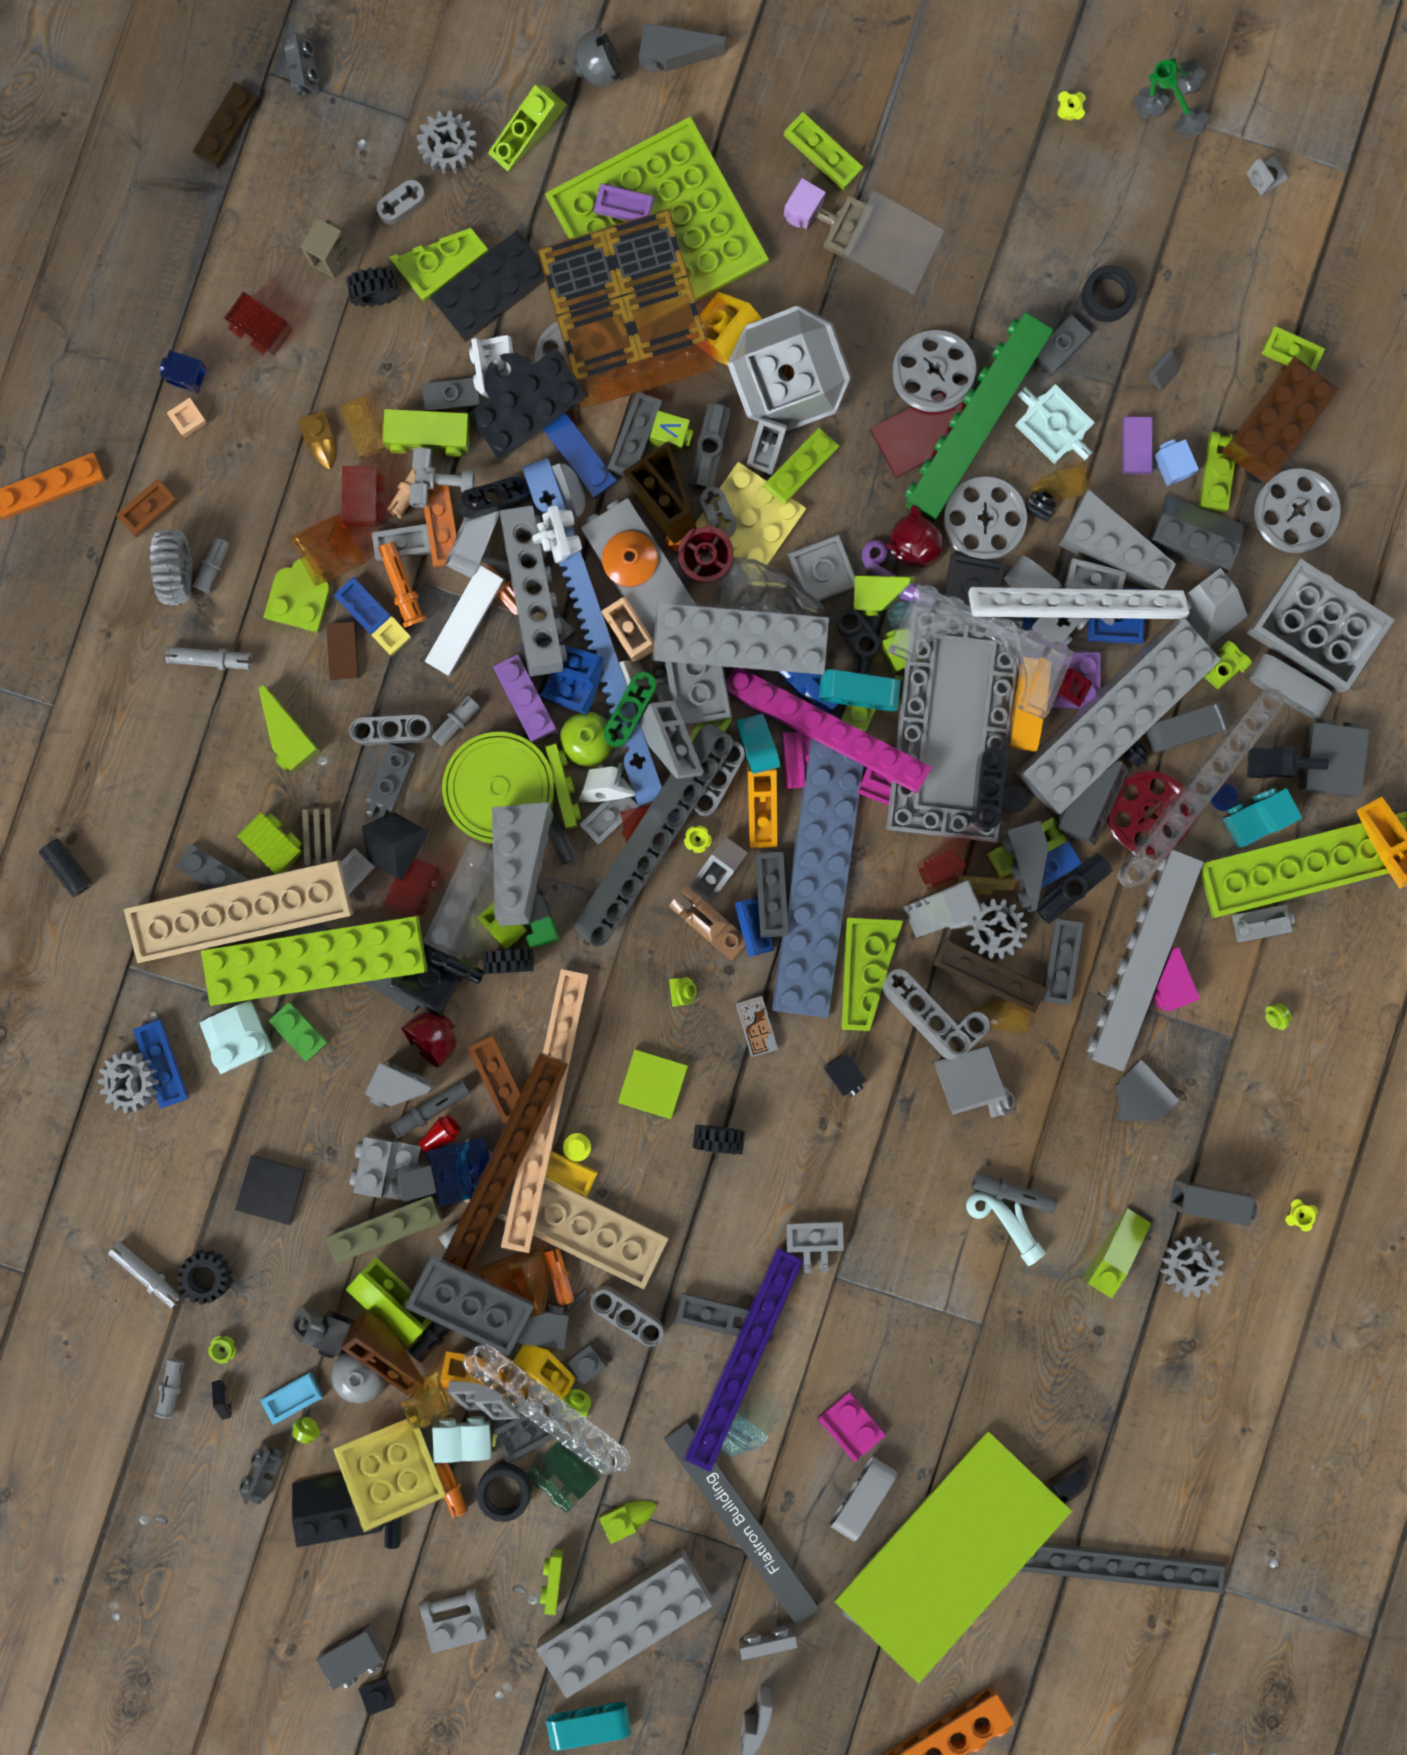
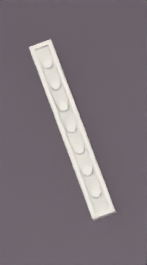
M971 587L968 592L972 616L1186 619L1190 614L1184 590Z

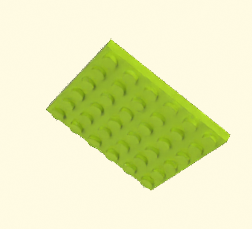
M691 117L545 193L546 199L569 241L629 223V221L594 213L600 183L654 196L651 215L669 211L695 302L769 263L765 251ZM665 217L650 221L648 226L640 224L611 233V239L665 223ZM598 237L572 245L574 250L600 243L601 241ZM676 267L624 283L625 288L678 273L680 269ZM682 277L677 278V279H673V280H670V281H667V282H664V283H660V284H657V285H654V286H650V287H647V288H644V289H641V290H637V291L628 293L627 295L632 294V293H635V292H639V291H642V290H645V289H649V288H652V287H655V286H658V285H662V284H665V283H668V282H671V281H675V280L681 279ZM683 283L631 299L629 302L630 305L685 289ZM613 286L597 292L599 296L615 292ZM687 294L632 310L638 332L689 306ZM614 297V298H611V299H608V300H605V301H602V302H606V301H609V300H612V299H616L617 297ZM619 304L606 307V309L610 312L620 309ZM622 314L612 316L611 318L623 340L627 339L628 335Z

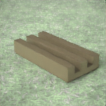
M302 809L304 865H318L334 861L332 809ZM311 815H313L314 817L315 859H312L311 856ZM320 815H325L326 859H322Z

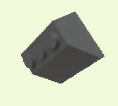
M1166 494L1148 541L1162 553L1212 573L1221 568L1226 574L1231 570L1241 546L1244 525Z

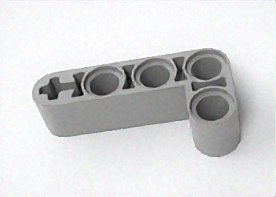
M896 969L891 971L883 981V994L933 1047L948 1060H956L963 1056L989 1030V1019L980 1012H973L959 1024H956L904 970ZM898 980L900 985L895 989L892 984ZM908 990L910 993L903 998L902 995ZM910 999H917L921 1003L920 1011L914 1010L911 1007ZM930 1019H935L940 1023V1031H935L931 1028ZM969 1021H974L978 1024L979 1033H974L970 1030ZM950 1039L956 1040L960 1044L959 1052L953 1051L950 1048Z

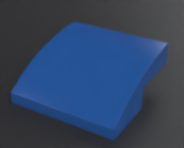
M565 645L567 661L563 662V671L551 673L540 697L546 702L587 714L599 685L603 657Z

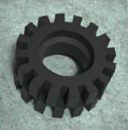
M371 267L365 271L361 269L358 270V273H351V276L348 275L346 279L351 304L354 303L355 306L365 307L369 305V307H374L376 304L380 306L383 303H391V300H396L400 296L396 272L393 269L390 270V268L382 269V267L372 269Z
M533 949L482 952L483 974L534 971Z
M695 1125L692 1148L707 1152L740 1155L743 1154L745 1131L729 1127Z
M204 1250L191 1255L183 1261V1265L178 1269L180 1273L176 1276V1281H180V1285L177 1287L179 1290H183L184 1294L182 1296L184 1298L189 1297L192 1303H211L220 1298L229 1289L228 1285L232 1281V1278H230L232 1269H228L227 1265L229 1262L227 1260L224 1261L222 1259L223 1255L220 1253L216 1255L214 1254L215 1251L205 1252ZM199 1267H208L213 1271L215 1280L211 1287L202 1288L196 1284L194 1274Z

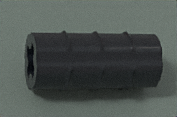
M60 839L49 842L38 852L46 862V865L53 871L54 876L59 879L72 897L79 896L93 885L86 871L81 868Z

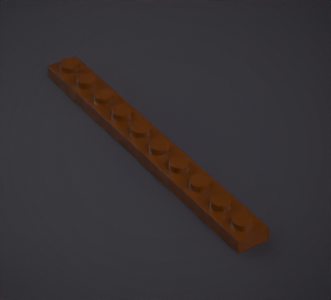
M540 1052L442 1257L443 1260L470 1272L568 1067L565 1061Z

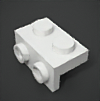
M509 335L480 340L477 337L471 339L472 347L469 348V354L476 369V374L473 376L474 386L481 395L487 398L489 396L485 390L484 376L490 362H495L498 365V372L502 378L508 377L511 373L510 365L502 361L500 357L504 353H513L512 341Z

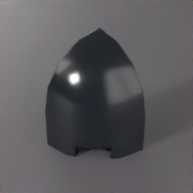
M1087 1456L1049 1479L1064 1504L1079 1496L1088 1486L1091 1478V1465Z

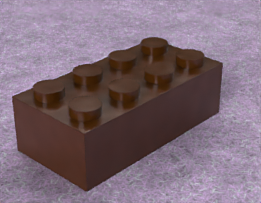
M1294 356L1281 370L1221 452L1264 484H1267L1277 475L1338 392L1339 388Z

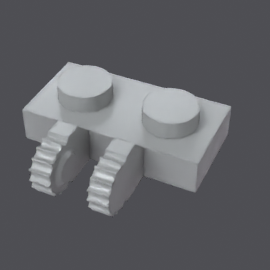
M843 1222L786 1223L787 1252H803L804 1273L811 1272L810 1252L821 1251V1273H828V1251H844Z

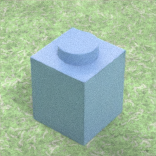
M1173 439L1160 446L1161 450L1154 456L1167 487L1192 477L1199 470L1186 439L1178 443Z

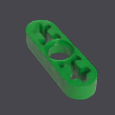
M639 672L630 681L604 729V738L609 746L620 748L631 737L656 691V681L650 673ZM646 678L649 680L648 685L651 689L643 690L640 698L645 699L642 704L637 698L628 695L630 692L636 695L639 690L636 682L638 680L643 681ZM628 702H633L638 706V713L632 718L625 717L622 713L623 705ZM619 716L622 721L632 725L630 728L624 725L621 730L624 738L622 740L617 739L614 742L611 740L612 735L609 731L611 729L617 730L620 722L615 721V719Z

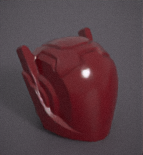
M912 505L911 513L906 517H902L895 524L890 534L891 543L888 542L886 546L906 566L916 568L929 567L936 564L941 557L943 548L942 534L917 506Z

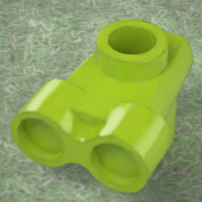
M1229 640L1219 649L1220 655L1218 657L1221 660L1204 676L1216 689H1220L1239 671L1244 672L1252 664L1251 659ZM1219 667L1224 669L1225 676L1219 674Z

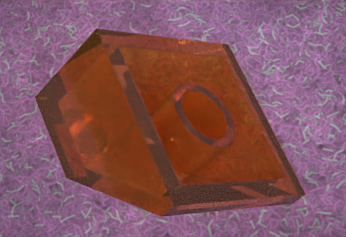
M339 514L289 537L315 586L365 564L363 556Z
M542 1249L530 1250L529 1253L517 1252L479 1268L483 1279L534 1302V1308L530 1316L545 1313L550 1271Z

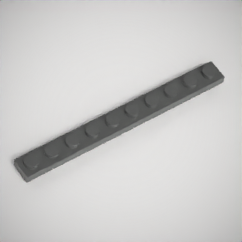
M191 843L176 868L210 889L251 880ZM316 923L280 932L289 937L332 929L322 923ZM396 977L363 982L412 1013L419 1006L390 989Z

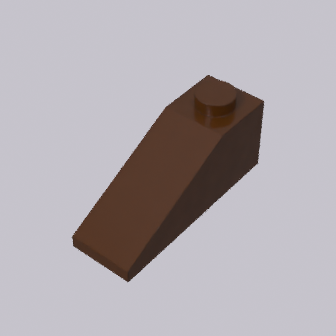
M369 1311L352 1323L341 1346L342 1350L407 1396L423 1386L424 1379L391 1327Z

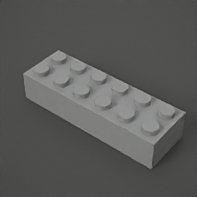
M657 603L652 660L824 675L829 618Z
M681 1548L540 1637L536 1650L567 1699L712 1607V1595L685 1551Z

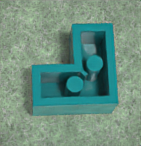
M1276 787L1253 796L1254 802L1247 806L1242 802L1228 810L1230 815L1222 818L1237 847L1240 848L1270 833L1282 830L1302 819V816L1287 788L1277 791Z

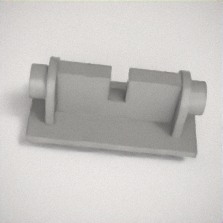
M1287 905L1232 915L1237 943L1292 932L1291 924L1295 923L1293 913H1288Z

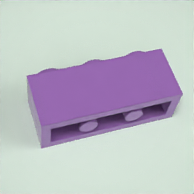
M518 654L493 666L530 741L535 745L558 733Z

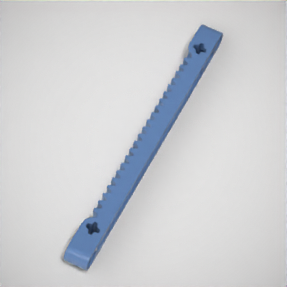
M546 458L522 466L539 514L543 515L548 512V508L552 506H558V510H566L549 459ZM545 497H550L552 500L551 506H547ZM572 527L564 529L566 537L575 536ZM581 551L568 556L564 562L559 563L561 571H565L562 574L564 580L568 582L566 584L568 592H572L570 594L571 601L576 602L573 606L575 612L579 613L577 615L579 623H583L580 626L582 633H588L584 636L586 644H591L588 646V650L590 653L603 657L602 676L599 682L600 685H606L602 691L604 696H609L606 699L607 706H614L609 710L612 716L627 689V685ZM632 702L623 705L622 713L625 717L632 718L637 715ZM617 716L615 721H619L620 725L618 727H621L617 731L618 737H624L621 734L623 726L626 725L628 728H630L632 724L622 721L619 718V716ZM638 722L628 742L622 748H630L625 755L624 765L632 789L636 793L635 798L638 806L653 802L662 787L640 723ZM635 756L646 760L642 763L643 768L637 769L636 765H630L634 762Z

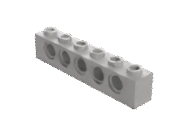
M533 506L501 510L500 523L529 677L562 672L563 662L567 661L565 645H559L558 635H562L560 619H554L553 609H557L555 593H549L548 583H552L550 567H544L543 558L547 557V552H544L542 543L535 544L532 540V536L539 532L537 524L541 523L540 515H534ZM522 535H526L531 538L528 542H520L517 540V538ZM526 561H532L536 564L533 568L522 566ZM538 587L541 591L538 594H530L527 592V589ZM543 613L546 617L543 620L537 621L532 618V615ZM548 639L551 644L547 647H541L537 644V641Z

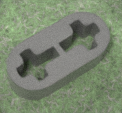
M408 180L381 198L377 204V212L380 219L385 224L394 225L420 208L425 202V192L422 185L415 180ZM409 190L417 192V199L413 200L412 197L408 196L407 192ZM388 205L394 208L395 214L392 216L386 213L385 207Z

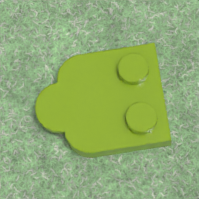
M300 558L294 562L292 568H282L276 573L264 613L265 619L319 633L330 595V585L325 578L319 575V567L314 560Z

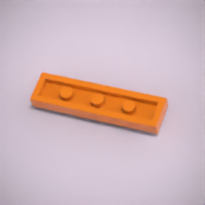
M90 453L0 488V519H8L106 481L97 455Z

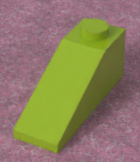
M262 685L258 689L272 749L278 755L274 759L284 771L289 768L290 771L296 773L321 751L273 693Z
M1126 1208L1082 1279L1112 1299L1127 1276L1151 1223Z

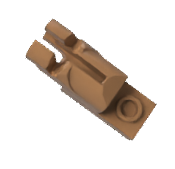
M686 885L680 893L692 903V906L686 909L675 899L668 906L732 961L745 946L743 934Z

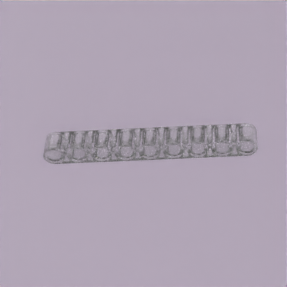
M1270 688L1252 698L1230 726V729L1219 740L1119 868L1117 877L1122 886L1133 888L1143 885L1149 880L1281 711L1284 705V697L1280 691ZM1264 697L1270 700L1271 709L1264 706ZM1247 718L1254 722V731L1248 728ZM1231 739L1238 743V752L1231 749ZM1214 760L1221 764V773L1214 770ZM1197 782H1201L1205 786L1204 795L1197 791ZM1181 803L1188 807V816H1184L1180 812ZM1164 824L1168 825L1171 828V838H1168L1164 835ZM1147 846H1151L1155 850V858L1153 860L1146 855ZM1131 867L1138 871L1137 881H1133L1129 877V869Z

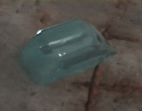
M736 1413L721 1450L730 1457H735L744 1452L759 1449L764 1445L769 1436Z

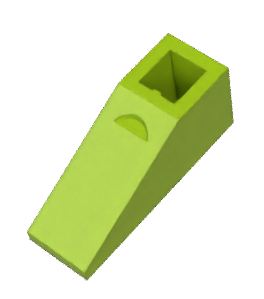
M534 85L488 154L507 171H511L549 131L567 104L547 86Z

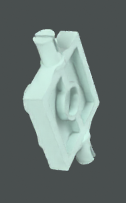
M1056 384L1046 394L1038 398L1026 387L1017 395L1029 408L1015 426L1054 464L1065 453L1072 450L1080 455L1084 461L1093 453L1081 440L1095 422Z

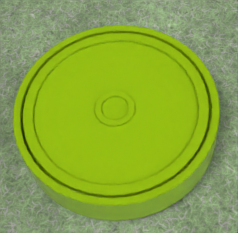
M489 732L468 740L453 754L444 772L442 795L449 816L464 833L479 841L493 844L492 807L549 803L551 809H553L556 787L548 759L533 743L513 733Z

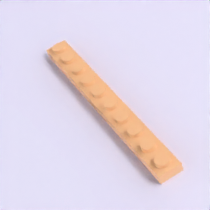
M563 969L560 971L543 1053L565 1061L568 1067L517 1171L501 1244L502 1248L526 1253L530 1252L586 990L587 974Z

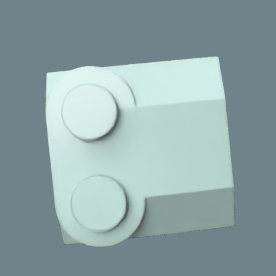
M252 1000L236 1005L200 1022L201 1029L211 1051L212 1063L218 1068L220 1074L274 1051Z

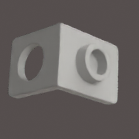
M1271 157L1264 162L1261 158L1257 159L1247 172L1252 185L1261 196L1288 179V176L1275 157ZM1267 168H1273L1276 171V180H1274Z

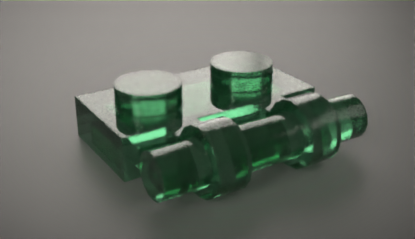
M561 1437L540 1457V1460L547 1467L541 1472L533 1465L526 1472L533 1480L532 1484L537 1489L541 1488L551 1498L550 1502L555 1507L559 1506L565 1513L569 1512L574 1506L566 1498L571 1492L580 1500L600 1480V1476ZM553 1474L565 1484L560 1490L549 1480Z

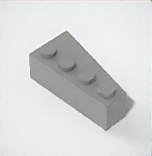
M1089 489L1082 496L1058 546L1094 564L1127 572L1126 580L1146 588V590H1163L1176 565Z
M549 803L492 807L495 917L501 926L530 924L537 892V881L539 874H541L544 849L547 846L548 831L554 814Z
M968 881L950 886L903 907L916 938L946 927L950 929L962 928L976 922L975 916L982 913Z

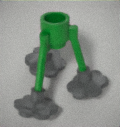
M1176 58L1160 61L1155 66L1154 73L1149 75L1150 88H1142L1139 91V96L1135 98V109L1140 110V116L1143 118L1151 116L1161 117L1164 113V108L1169 105V97L1163 94L1162 88H1172L1183 109L1180 120L1175 124L1176 131L1180 132L1183 138H1188L1192 134L1199 135L1204 131V125L1210 121V116L1208 113H1205L1202 107L1189 108L1184 96L1190 92L1196 93L1201 89V81L1206 77L1205 70L1200 67L1199 62L1196 60L1180 64L1177 63Z

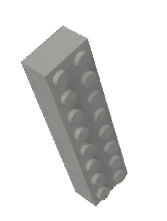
M1186 619L1172 620L1102 687L1092 700L1079 709L1014 773L1051 813L1061 814L1221 659Z

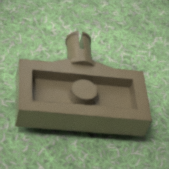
M848 196L843 207L836 215L821 207L816 219L831 225L830 233L823 248L848 260L873 208Z

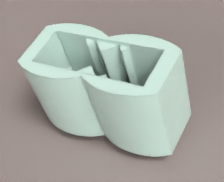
M483 1416L468 1417L467 1422H456V1418H443L439 1420V1424H434L432 1428L434 1463L491 1459V1421H484Z

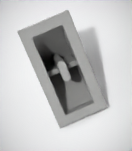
M761 417L746 466L772 474L786 436L787 425Z

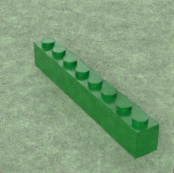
M1024 313L1021 320L1014 319L1006 332L1011 335L1006 344L1000 341L992 354L996 360L991 367L985 365L980 373L978 380L981 381V384L977 390L971 388L963 403L967 406L961 414L958 411L955 413L948 425L953 429L948 437L944 435L940 437L934 447V450L938 453L933 461L927 458L919 471L923 477L918 484L913 481L904 495L909 498L905 507L911 510L912 505L917 506L924 516L934 523L1050 337L1053 329L1027 313Z

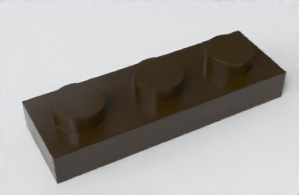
M234 82L192 151L193 154L219 169L260 101L259 96Z

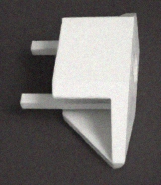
M623 762L618 764V768L613 766L604 768L603 765H599L597 769H589L584 788L577 802H601L635 796L634 790L623 778H620L624 766Z

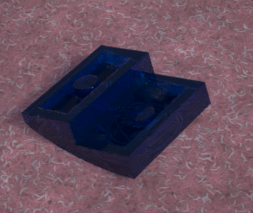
M481 1137L426 1151L428 1163L432 1170L438 1205L442 1207L471 1199L489 1161L485 1138Z

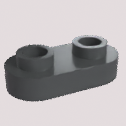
M300 1306L293 1317L291 1330L299 1342L314 1345L323 1336L324 1324H322L321 1318L313 1309Z

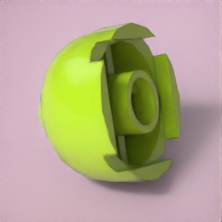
M588 711L587 714L577 713L572 715L564 723L560 731V745L566 757L571 762L585 767L602 764L608 759L614 748L609 746L604 738V729L609 721L596 712ZM611 729L609 731V733L612 735L611 740L615 742V734L614 731Z

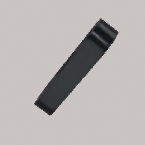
M510 477L467 489L457 500L456 507L458 512L466 518L472 519L522 504L529 495V486L522 478ZM491 492L497 495L499 502L491 501L487 493Z

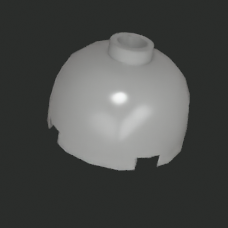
M345 1351L333 1365L331 1376L333 1388L341 1398L350 1403L361 1404L372 1401L382 1393L388 1383Z

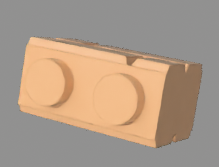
M626 597L619 599L601 611L605 621L633 663L653 652L654 640Z

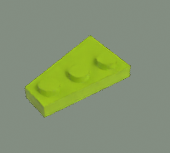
M469 228L441 238L436 243L413 248V251L390 256L389 259L425 303L433 294L489 251L475 232Z

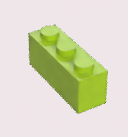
M384 409L382 442L386 449H390L391 453L405 454L407 450H414V448L431 449L432 455H434V452H445L447 456L459 457L462 456V453H469L471 420L468 413Z
M376 1257L346 1289L371 1314L378 1316L382 1322L391 1327L396 1337L407 1347L432 1322V1320L405 1308L412 1290Z

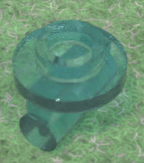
M904 601L897 602L887 611L891 631L895 629L901 630L909 626L911 608L914 607L912 604Z

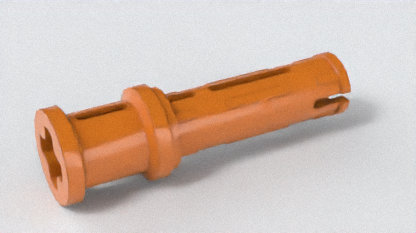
M392 541L377 547L396 595L394 603L396 606H399L404 619L403 627L405 628L427 620L426 615H422L417 601L418 594L411 589L395 542Z

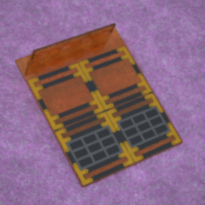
M669 209L537 249L570 368L589 395L580 402L583 409L637 392L649 391L652 388L675 382V385H678V380L715 369Z

